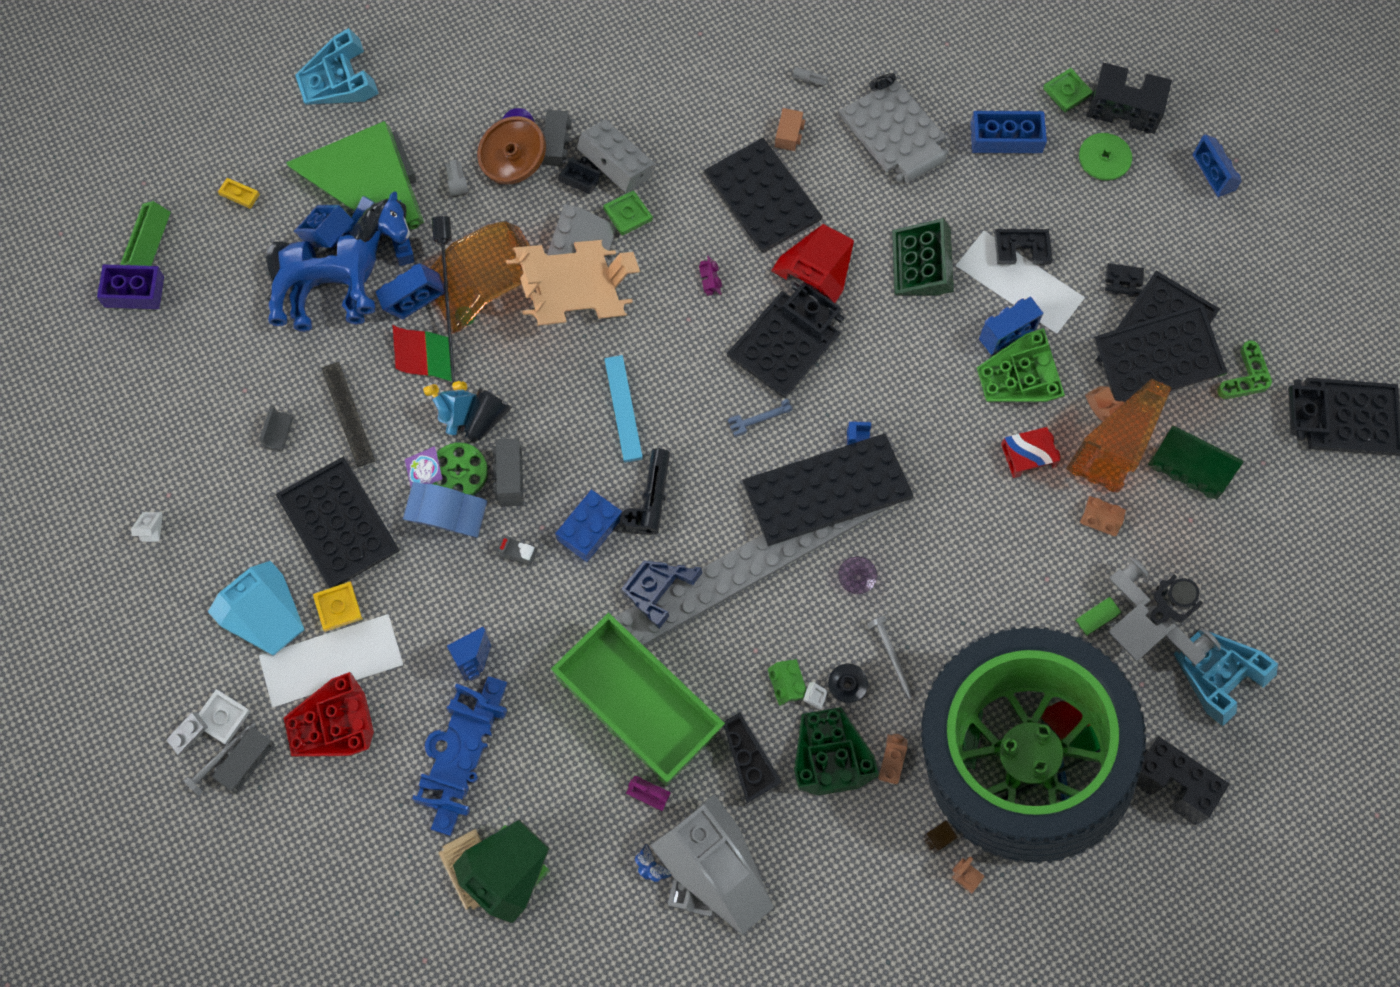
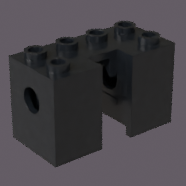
M1103 62L1094 83L1093 94L1086 117L1112 123L1114 117L1130 121L1129 128L1155 134L1165 113L1172 80L1146 73L1141 88H1133L1125 85L1129 71L1128 68Z
M1160 736L1146 744L1144 760L1136 786L1152 795L1164 788L1168 781H1176L1182 786L1168 808L1193 825H1197L1210 818L1230 783Z

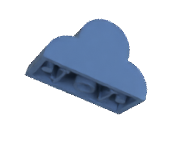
M412 482L403 520L478 538L487 500L438 485Z

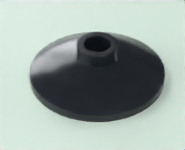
M841 664L831 672L828 679V687L831 694L837 700L844 703H854L866 694L868 679L860 667L854 664ZM849 682L851 684V687L846 688L844 686V683Z

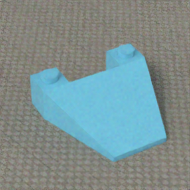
M349 28L334 36L295 74L306 105L365 102L379 94L374 79L364 70L354 74L350 59L363 53L364 49L360 38Z
M1197 632L1190 640L1195 642L1201 636L1200 633ZM1211 633L1218 640L1221 650L1217 651L1212 648L1205 654L1206 657L1195 667L1192 666V662L1182 652L1179 654L1176 651L1174 656L1206 713L1220 725L1224 726L1237 712V701L1227 694L1247 676L1264 688L1277 675L1278 663L1262 651Z

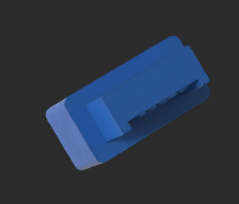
M409 238L403 244L396 243L392 239L399 266L414 263L415 260Z

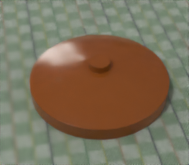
M519 116L504 118L493 124L481 138L477 151L479 166L485 175L496 183L508 185L524 181L533 175L543 162L546 153L545 136L537 124L528 118Z

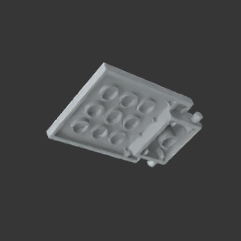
M897 80L891 86L875 90L838 111L841 119L886 173L892 169L897 171L898 174L895 175V179L898 182L904 180L908 183L946 162V155L949 152L946 148L941 149L938 145L945 141L946 136Z

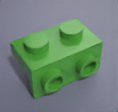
M797 659L780 661L768 668L769 678L779 706L790 701L803 700L807 689Z

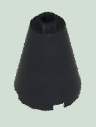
M479 388L464 428L465 437L473 442L476 439L480 441L512 407L508 404H503V400L492 393Z

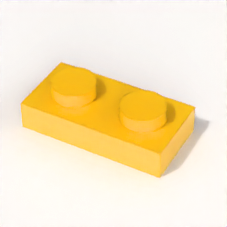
M226 178L218 190L220 196L250 209L260 195L257 190L230 178Z

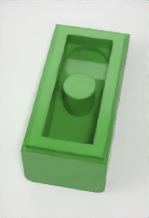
M1109 597L1078 617L1075 621L1085 635L1088 636L1118 617L1121 611L1112 598Z

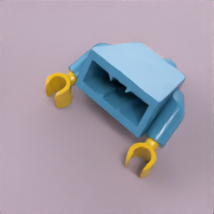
M463 381L454 382L452 384L453 391L440 392V395L437 394L439 387L436 384L424 387V394L434 398L432 401L438 410V421L447 424L445 433L456 435L458 426L466 425L476 394L466 391L467 383Z

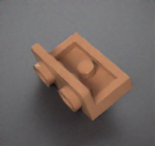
M1089 496L1080 523L1112 536H1117L1123 524L1126 509Z

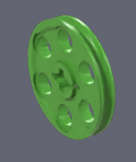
M452 443L444 446L437 452L438 460L440 458L448 460L444 467H440L441 475L447 477V482L444 485L434 482L433 485L453 489L456 485H462L464 488L462 493L472 496L482 489L487 480L488 467L484 456L477 448L467 443ZM456 449H463L464 455L462 457L454 456ZM472 458H480V464L472 466L470 464ZM458 467H461V469L463 470L462 472H460V475H457L456 472H454L458 469ZM477 475L480 477V482L475 485L471 484L470 478Z

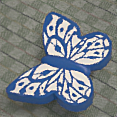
M648 844L635 856V862L639 866L638 872L643 878L658 882L661 879L672 876L668 869L654 861Z

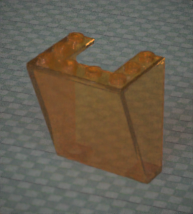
M1154 379L1147 382L1084 438L1066 470L1075 476H1082L1088 479L1093 484H1100L1111 492L1119 493L1125 484L1124 480L1127 473L1130 471L1134 473L1139 466L1172 387Z

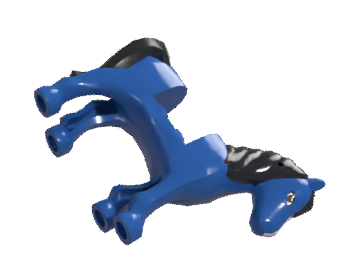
M396 191L391 193L389 199L373 203L363 212V215L353 226V230L349 235L339 237L337 256L329 255L325 258H316L314 248L308 241L291 244L275 241L269 246L266 253L267 267L272 282V290L267 297L270 309L268 316L269 324L273 326H284L287 324V315L283 311V302L286 292L292 285L293 289L289 295L291 302L290 317L294 319L293 326L298 331L304 332L312 329V320L307 316L305 302L310 290L319 284L339 283L349 285L347 295L342 302V307L347 311L346 322L356 325L365 322L364 314L375 312V303L366 295L364 283L374 268L380 236L382 234L389 236L396 243L401 244L405 243L410 236L406 223V205L397 199Z

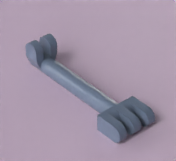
M785 399L781 402V407L745 420H742L741 416L737 415L729 418L727 421L729 424H733L730 426L732 431L737 430L733 432L734 437H738L747 433L745 427L788 413L793 409L789 400Z

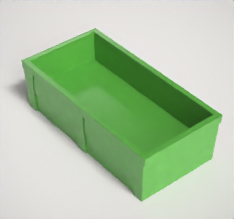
M609 612L551 668L557 681L580 700L607 727L608 731L614 737L620 739L666 787L712 741L725 725L711 709Z

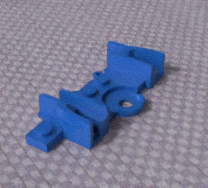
M488 676L482 694L468 687L456 684L455 689L457 692L454 700L451 699L450 704L447 706L448 712L452 714L447 732L441 731V729L436 730L425 741L427 755L436 761L429 776L421 774L418 795H413L412 800L417 804L438 810L431 827L432 831L451 837L459 814L467 816L471 810L468 806L453 802V798L461 800L464 797L466 798L469 790L467 782L475 783L478 780L476 773L471 771L477 768L483 749L488 747L487 743L482 742V738L485 735L492 736L490 730L494 719L502 720L507 713V709L500 706L508 684L506 681ZM461 694L477 700L474 711L463 703L458 702ZM441 740L447 742V749L443 752L436 750V743ZM425 789L443 791L441 799L422 798Z

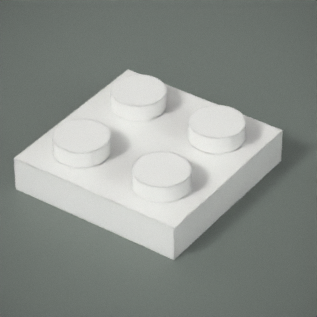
M216 689L199 712V716L208 726L205 732L228 745L251 711Z

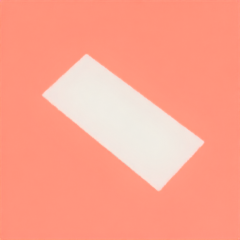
M983 231L956 264V267L1013 305L1022 298L1025 300L1031 296L1044 313L1040 323L1057 334L1085 297L1017 252L1016 264H997L995 237Z
M388 614L284 647L274 656L269 653L259 655L272 707L312 695L332 678L351 672L354 678L359 680L403 665Z

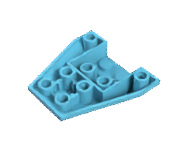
M271 561L246 570L218 593L208 610V613L222 628L273 656L305 630L284 575Z

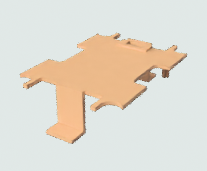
M602 240L574 242L576 253L546 255L542 245L514 247L512 249L516 253V258L507 260L506 263L507 265L521 264L523 275L520 277L526 298H531L535 307L533 310H523L522 313L523 315H533L537 319V326L566 323L564 312L594 309L599 319L627 316L624 311V305L630 304L633 301L632 299L619 300L615 288L627 274L640 272L634 252L619 253L608 267L604 256L616 255V251L606 250L602 246Z

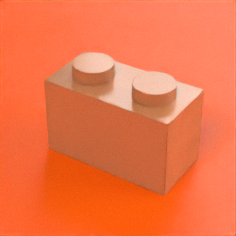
M786 108L782 109L775 138V147L791 151L796 150V146L800 145L802 134H799L800 130H804L806 121L803 119V112Z

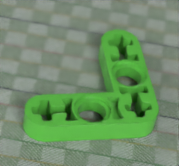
M1246 341L1240 350L1249 376L1223 381L1217 389V393L1221 398L1232 399L1262 393L1271 386L1272 379L1261 349L1255 341ZM1253 362L1258 363L1261 369L1255 370L1251 364ZM1261 380V382H1265L1266 384L1263 386L1262 383H1257ZM1240 383L1248 384L1249 390H1243L1240 387ZM1224 387H1226V389H1232V390L1228 393V391H1226V390L1224 391L1223 389H1224Z

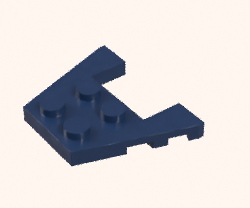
M644 560L621 589L623 594L660 629L670 616L668 611L656 606L660 598L676 578L694 585L703 572L700 567H694L693 569L686 568L685 565L668 566L667 563Z

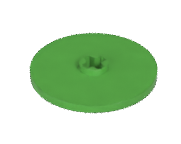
M1097 133L1091 135L1082 143L1079 150V161L1082 168L1092 177L1106 181L1115 180L1125 175L1132 163V152L1128 144L1120 137L1110 133Z

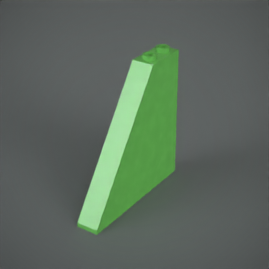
M385 121L286 162L287 166L354 212L363 196L376 203L389 199L391 193L396 191L397 199L406 205V223L408 228L411 230L416 229L424 223L391 128Z

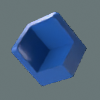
M849 421L847 445L870 438L871 422Z

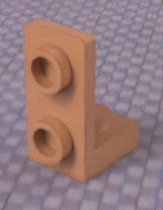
M969 856L966 860L962 858L952 870L955 872L952 879L972 894L985 876L970 865L973 858Z

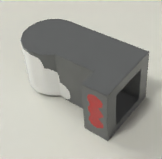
M503 535L497 552L500 557L531 565L537 549L531 545L511 539L510 536Z

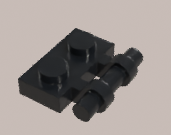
M1108 263L1106 266L1105 282L1112 283V285L1106 284L1105 291L1112 292L1114 295L1120 293L1127 294L1128 297L1139 296L1143 289H1136V287H1142L1144 268Z

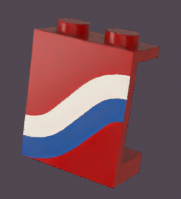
M1048 427L1004 437L1001 443L1013 478L1020 477L1023 471L1050 464L1052 468H1056L1061 459L1059 450L1054 446V436L1049 432Z

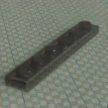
M336 362L322 367L323 375L357 468L375 462L376 460L340 363Z

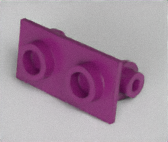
M707 256L708 261L703 260L699 265L701 278L708 277V279L702 280L704 293L707 296H711L716 291L719 295H722L720 289L722 282L717 274V271H719L718 264Z
M634 775L628 785L626 794L663 811L671 792Z

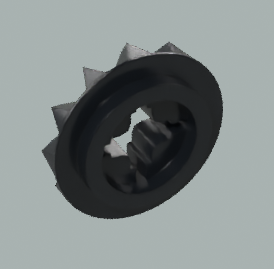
M888 73L874 78L869 83L870 89L881 90L891 86L897 79L896 75Z

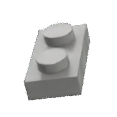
M192 712L166 740L177 755H180L196 741L208 726L197 712Z

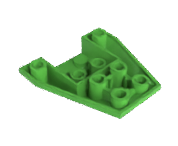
M1044 328L1023 335L977 367L987 402H1048L1065 397Z

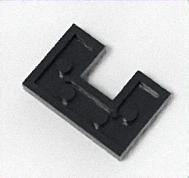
M995 229L997 264H1016V248H1031L1033 264L1052 263L1049 229Z

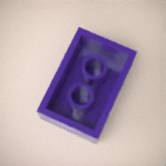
M103 264L97 298L104 308L160 309L165 276L158 266Z

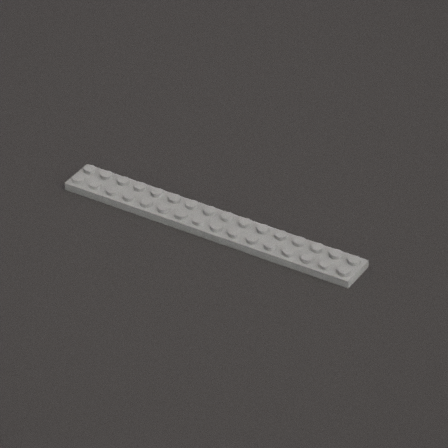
M892 506L771 546H767L763 534L704 566L702 568V575L694 585L682 580L672 584L656 604V606L668 611L670 615L660 629L635 605L614 618L645 646Z

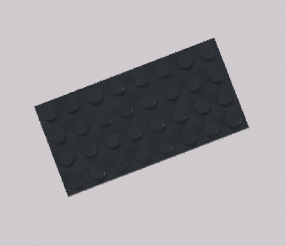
M885 433L742 479L743 486L767 546L913 499L912 490Z

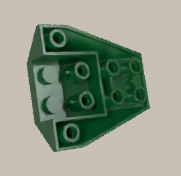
M841 707L802 714L794 767L799 790L817 796L855 790L879 776L873 753Z
M519 819L465 850L453 867L459 886L489 915L514 923L528 906L550 848Z

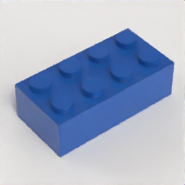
M973 111L970 121L972 153H1043L1047 143L1044 111Z

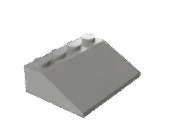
M564 204L547 255L576 253L574 242L602 240V246L610 251L617 228L614 224L582 208Z

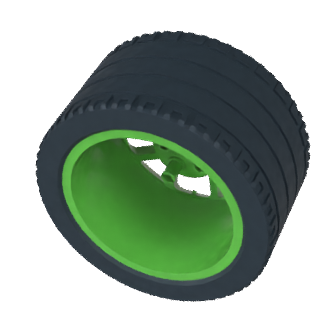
M1021 626L1020 629L1012 627L1011 630L1004 631L1002 629L999 630V633H989V636L980 637L975 643L972 641L968 647L959 650V654L954 655L952 660L944 665V670L938 673V677L932 683V690L928 692V697L924 704L925 710L922 713L921 738L926 770L933 796L936 798V802L943 815L948 817V822L955 827L958 833L961 832L963 837L971 841L976 847L979 845L985 852L992 853L996 857L998 855L1003 856V859L1014 860V862L1025 861V863L1029 864L1030 862L1042 864V861H1047V863L1057 860L1062 861L1066 857L1072 858L1074 855L1082 854L1087 848L1091 849L1094 845L1101 842L1104 836H1108L1119 824V820L1124 817L1129 808L1144 760L1146 748V734L1144 732L1146 726L1144 714L1140 711L1141 703L1138 701L1136 691L1132 690L1131 682L1127 680L1125 673L1119 670V666L1116 663L1114 664L1108 655L1102 653L1101 649H1096L1090 642L1082 641L1083 638L1081 637L1076 638L1071 636V633L1066 632L1065 634L1058 629L1054 631L1049 630L1048 627L1041 629L1038 626H1033V628ZM1034 691L1043 692L1045 696L1033 717L1028 718L1014 693ZM1004 696L1010 702L1022 724L1013 727L1001 740H998L979 720L978 713L994 700ZM1053 697L1065 700L1083 715L1080 723L1063 741L1047 725L1038 724ZM972 723L992 746L963 751V741L969 725ZM1089 724L1097 736L1101 750L1099 753L1070 747L1071 743ZM997 755L1000 757L1001 763L1007 772L1006 781L985 789L972 777L963 761ZM1064 756L1101 763V770L1098 775L1081 792L1058 782L1057 772ZM1023 783H1040L1048 791L1050 805L1026 806L1015 804L1016 790ZM1004 791L1009 792L1008 801L1003 800L995 795L1000 794ZM1055 792L1062 793L1071 798L1057 803Z

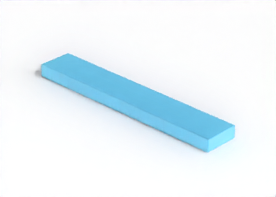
M623 355L604 358L624 463L643 460Z

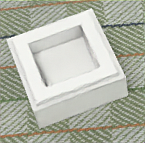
M809 682L803 701L816 709H822L828 690L814 682Z

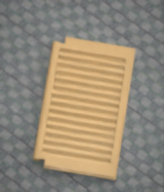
M476 829L442 846L444 850L439 852V856L466 910L469 907L474 910L480 907V905L459 886L453 865L465 850L482 841Z

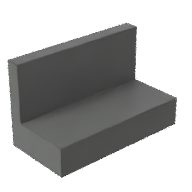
M270 405L259 439L264 448L283 452L294 418L292 414L277 412L275 406Z

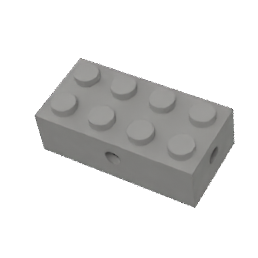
M606 119L580 134L577 149L624 192L630 191L651 178L655 163Z

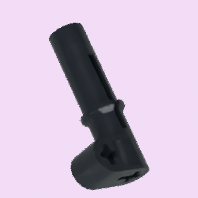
M655 448L651 451L646 491L642 495L644 499L643 509L628 508L621 514L622 525L628 533L656 535L659 533L662 505L666 501L664 492L670 458L668 450ZM639 518H641V524L637 525Z

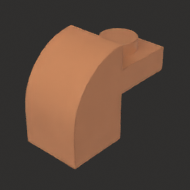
M1099 386L1085 394L1090 408L1103 422L1118 417L1123 410L1127 409L1125 402L1114 399L1109 387Z

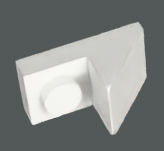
M142 512L131 528L132 536H139L142 542H158L161 533L162 512Z

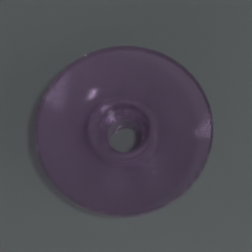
M850 557L839 568V582L850 593L864 594L875 586L877 570L874 564L864 557ZM859 575L861 579L855 580L853 576Z

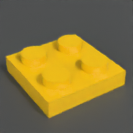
M351 581L313 594L324 632L363 619Z

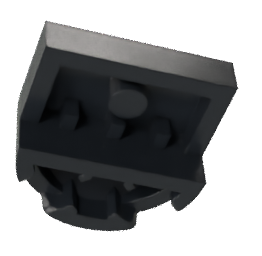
M582 156L581 159L572 157L568 159L567 166L558 175V181L590 194L599 183L601 170L585 156Z

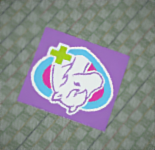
M435 446L405 459L410 486H412V482L432 484L442 479Z

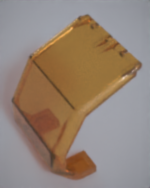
M507 221L488 224L451 243L445 250L451 331L453 333L462 331L487 302L522 285L520 277L523 275L521 264L507 265L506 263L507 260L516 258V253L512 248L530 246L518 226ZM441 255L430 269L438 272L444 283ZM443 294L434 301L439 305L442 315L447 320L445 294Z

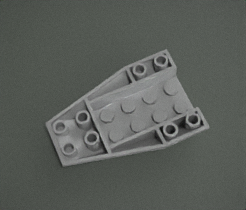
M715 794L700 804L698 809L673 829L664 833L650 845L676 881L739 933L744 934L774 908L739 826Z

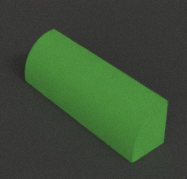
M154 201L142 204L120 265H152L171 213L169 210Z

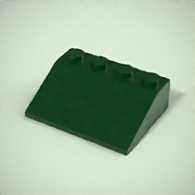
M936 219L892 230L894 294L896 296H938L954 292L951 227L945 219Z
M1172 425L1157 445L1147 465L1157 472L1169 475L1175 481L1186 484L1190 489L1198 490L1204 493L1206 497L1217 500L1223 494L1244 461Z

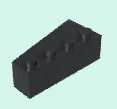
M739 712L724 721V729L745 800L749 806L781 787L783 783Z

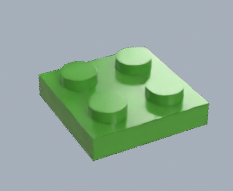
M1072 68L1047 82L1043 87L1045 92L1065 113L1093 94V91Z
M634 190L603 205V210L622 236L653 220V216Z

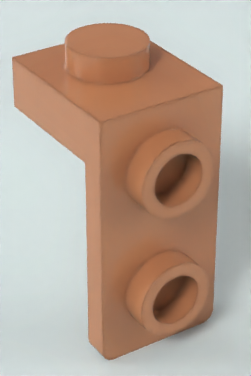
M887 734L886 749L878 779L893 784H898L907 751V739L902 735Z

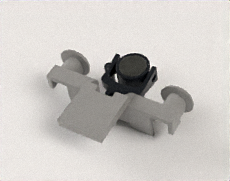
M1132 556L1126 557L1129 565L1123 570L1119 569L1109 578V581L1114 583L1123 592V597L1134 609L1108 633L1136 662L1163 638L1179 654L1182 652L1192 662L1193 667L1199 664L1206 657L1205 654L1212 648L1217 651L1221 650L1218 640L1204 628L1198 629L1201 636L1195 642H1192L1175 624L1170 626V618L1178 623H1182L1203 604L1201 600L1197 603L1200 594L1199 587L1191 579H1177V576L1174 574L1169 580H1162L1154 593V600L1158 606L1145 607L1151 600L1134 582L1141 576L1147 579L1149 575L1145 567ZM1168 592V599L1172 606L1180 610H1190L1186 614H1179L1168 606L1162 596ZM1161 615L1162 619H1156L1155 616Z

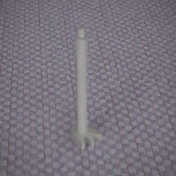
M886 617L876 618L867 623L868 628H878L905 694L907 693L908 698H912L911 688L884 627V623L887 622Z
M253 722L250 726H247L193 778L190 779L187 776L183 780L196 795L199 796L203 792L196 784L228 754L232 747L238 745L242 734L246 730H250L251 727L254 728L256 724Z

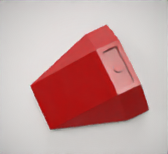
M822 224L781 255L771 272L786 280L791 274L819 289L821 294L836 304L844 291L854 240Z
M351 672L329 680L283 718L291 756L293 757L353 756L369 750L374 734L366 695Z

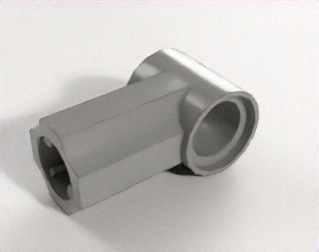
M450 160L446 164L450 195L467 194L468 188L466 178L463 175L461 161Z

